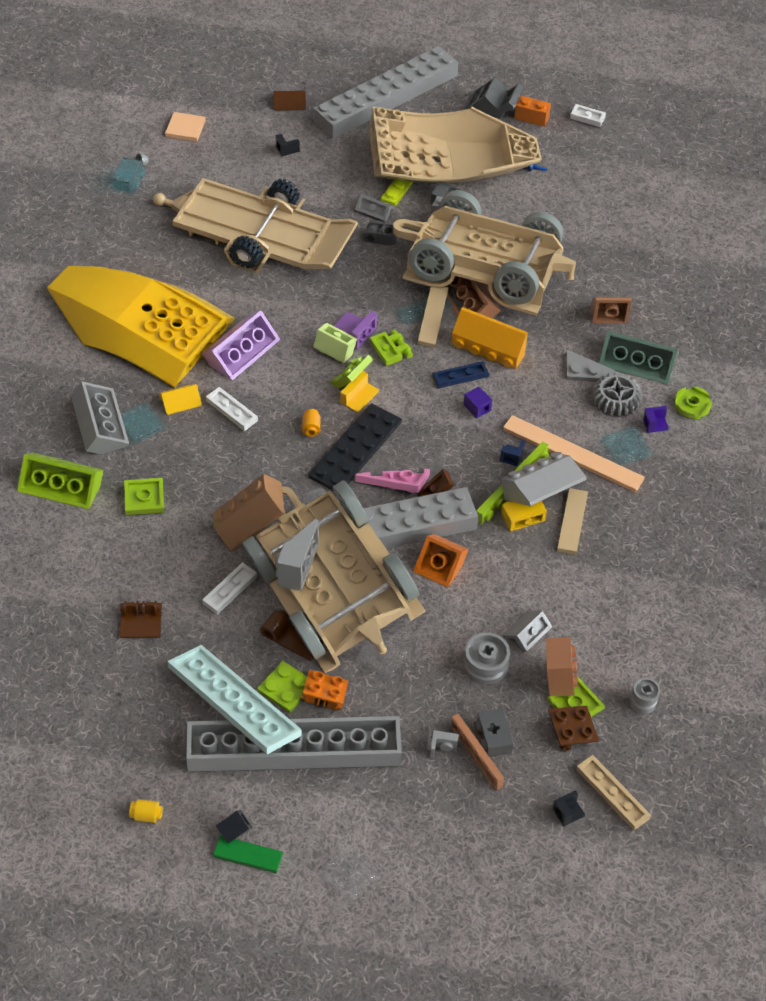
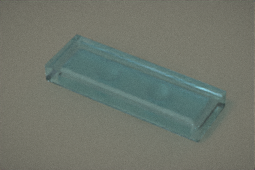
M447 297L444 310L452 307V303ZM428 299L397 311V314L406 325L420 320L424 317Z

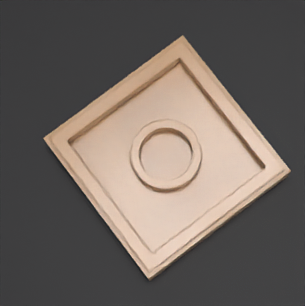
M174 112L165 136L197 142L205 123V117Z

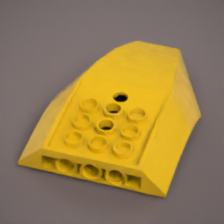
M67 266L47 287V290L83 345L117 355L144 369L173 388L182 381L203 357L202 353L214 344L235 320L231 315L182 288L132 272L110 268ZM150 305L152 310L145 312L142 310V306ZM158 314H165L166 317H165V318H160V317H158L157 315H158ZM173 323H180L181 326H180V327H175V326H173L172 324H173Z

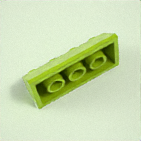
M33 452L24 454L17 492L90 509L101 486L103 470Z

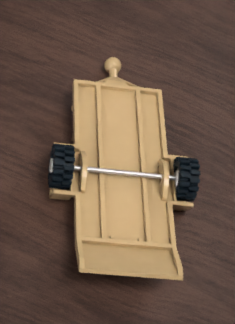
M202 178L195 189L174 201L167 199L162 193H157L153 197V202L156 206L167 205L178 213L173 220V226L189 231L190 237L193 233L214 239L216 245L219 242L226 243L224 252L230 264L255 273L260 271L268 257L302 269H331L358 225V222L355 220H332L301 210L300 207L306 199L302 198L300 203L296 205L300 198L299 189H295L296 185H291V181L286 182V179L281 180V178L275 180L270 188L265 187L260 196Z

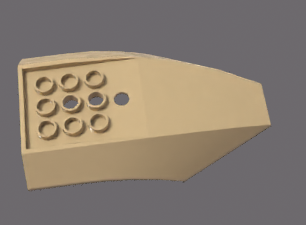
M372 107L369 138L375 177L437 184L439 182L446 184L460 183L508 174L539 163L542 160L536 137L473 107L447 113H413L382 107ZM432 157L438 158L440 162H435Z

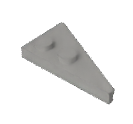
M567 350L566 380L597 382V379H600L601 376L606 377L608 373L611 375L615 372L617 375L622 374Z

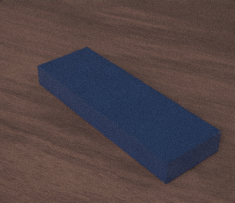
M481 361L433 372L432 377L439 389L489 377V372L484 362Z

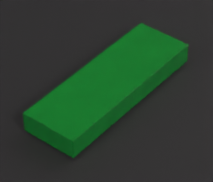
M220 835L213 856L217 859L277 874L283 851L236 839L227 843L223 836Z

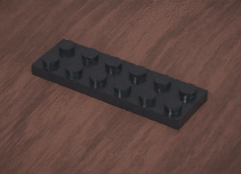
M371 403L309 472L308 478L334 491L333 486L342 480L349 484L402 423V419Z

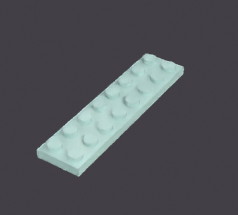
M200 645L168 661V668L266 754L302 736L301 729L204 646Z

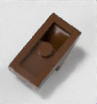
M442 469L417 494L421 497L445 492L451 489L454 483L448 471Z

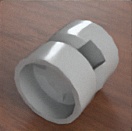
M641 678L634 683L630 706L635 712L649 714L655 710L660 694L658 683L651 678Z

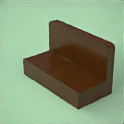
M306 90L274 91V110H306Z

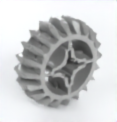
M615 372L613 375L608 373L606 377L601 376L600 379H597L592 391L594 405H598V410L604 408V414L609 411L611 416L614 413H617L618 417L621 413L625 416L628 412L632 414L634 409L637 410L642 399L640 385L636 384L635 379L630 380V375L625 377L623 373L617 375Z

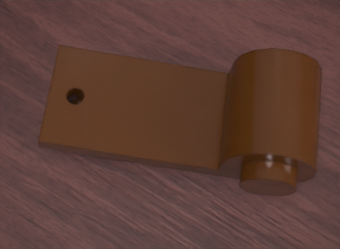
M283 610L273 611L261 626V634L293 653L312 661V655L294 626L290 624L288 614Z

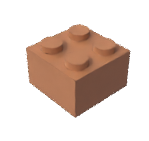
M571 637L546 638L547 677L550 696L575 695L574 687H578V675H574L578 671L577 659H573L576 658V645H571Z

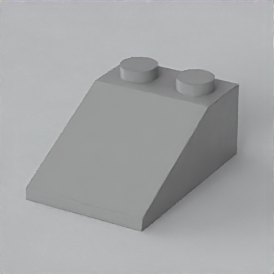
M314 519L283 546L280 554L276 555L275 565L277 569L275 577H278V586L302 591L319 545V520Z

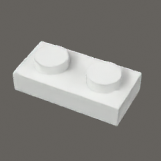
M576 104L570 114V119L601 127L606 113Z

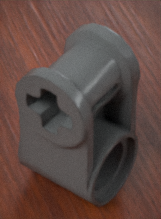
M371 221L367 224V231L363 235L365 242L388 246L394 245L397 242V236L393 234V224Z

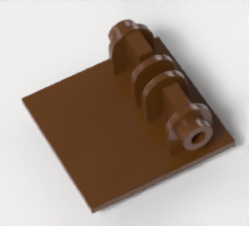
M124 601V603H120V638H160L162 603H157V601L146 603L145 601H142V603H139V601H136V603Z
M587 705L548 709L556 737L560 744L559 746L563 748V751L571 750L573 744L599 742Z

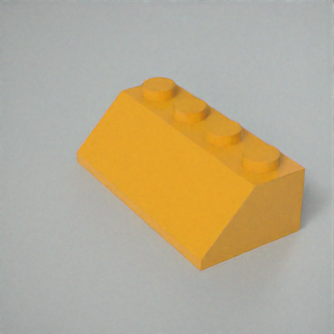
M462 307L452 332L451 344L458 349L468 350L474 355L486 357L489 361L501 363L507 368L516 369L525 356L528 332Z

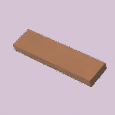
M460 715L452 716L451 729L454 733L459 734V740L495 790L502 788L504 783L503 775Z

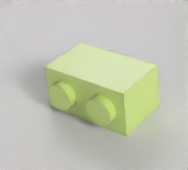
M325 323L318 329L313 347L344 363L352 356L357 338Z

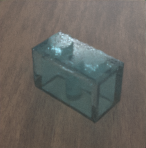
M124 157L112 178L113 189L133 194L134 190L139 188L140 179L145 176L143 161Z

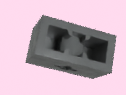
M503 708L478 712L477 721L474 722L475 731L477 734L480 733L482 738L480 739V745L488 756L495 757L511 754L513 742Z

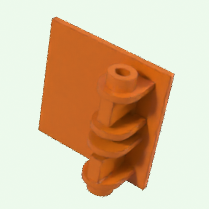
M309 670L301 699L305 700L306 703L315 704L316 698H318L317 706H319L320 699L324 700V708L326 701H328L327 708L335 711L337 709L341 710L348 680L338 676L334 677L323 674L320 671Z

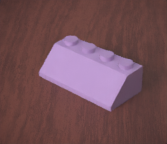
M260 310L247 315L206 349L202 355L212 368L230 380H234L275 345L280 338Z

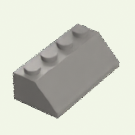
M81 381L72 393L71 399L85 450L91 453L103 454L127 447L129 441L114 389Z
M554 452L550 457L538 459L536 463L525 465L522 467L523 469L509 472L507 476L501 478L505 500L528 506L587 480L586 475L572 457L562 454V452Z

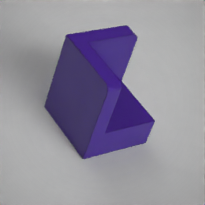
M476 387L464 394L463 405L476 418H479L491 411L492 399L480 387Z
M666 406L645 408L643 421L647 433L669 430L665 419L667 413Z

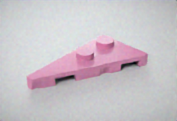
M424 469V473H413L411 470L382 471V476H371L370 472L357 473L355 475V482L388 487L392 490H405L409 493H419L430 475V469Z

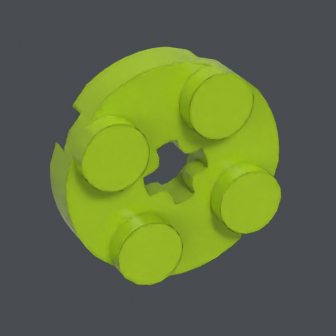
M692 386V389H686L685 387L677 392L675 409L681 415L698 420L710 412L712 401L710 400L709 393L704 389Z

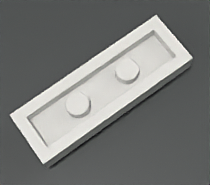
M220 387L206 396V402L244 431L258 421L257 415Z
M242 562L202 599L203 605L218 615L257 578V572Z

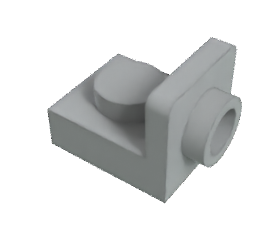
M434 730L433 738H428L427 750L431 751L430 758H434L436 747L445 752L457 750L459 734Z

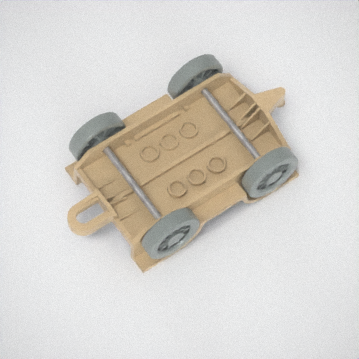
M454 190L448 192L442 198L438 210L431 214L427 222L400 219L393 224V234L395 236L415 242L408 254L407 270L403 275L405 280L431 287H444L449 285L455 276L488 284L491 296L499 304L537 316L541 308L544 290L552 274L557 271L567 272L566 278L568 280L575 278L576 262L562 255L563 246L560 243L564 235L563 227L557 218L545 212H535L528 215L520 226L482 216L481 206L473 195L465 191Z
M344 480L333 486L337 498L331 491H328L307 505L301 503L291 488L282 487L283 495H287L296 508L287 514H283L279 518V522L256 535L261 547L253 536L242 541L243 547L260 575L279 598L300 638L325 673L341 665L337 657L338 655L364 639L377 647L379 654H385L387 648L383 643L380 629L404 614L412 621L426 612L417 599L419 591L410 574L395 553L389 554L370 526L369 519L359 500ZM314 519L319 520V545L302 591L278 586V577H275L277 569L275 565L276 555L280 554L283 546Z

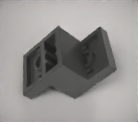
M494 77L473 92L465 110L473 107L494 118H501L505 112L512 111L515 108V103L520 98L523 87L518 83L508 90Z

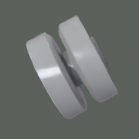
M480 633L473 636L467 642L465 648L464 669L468 677L484 685L501 681L505 677L509 666V645L505 639L497 634Z

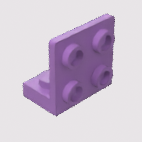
M371 311L367 316L360 318L350 312H346L334 327L357 338L354 349L358 350L377 329V313Z

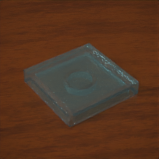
M147 402L121 414L126 434L134 444L167 428L164 421Z
M637 427L606 435L602 438L614 460L620 466L651 457L653 454Z

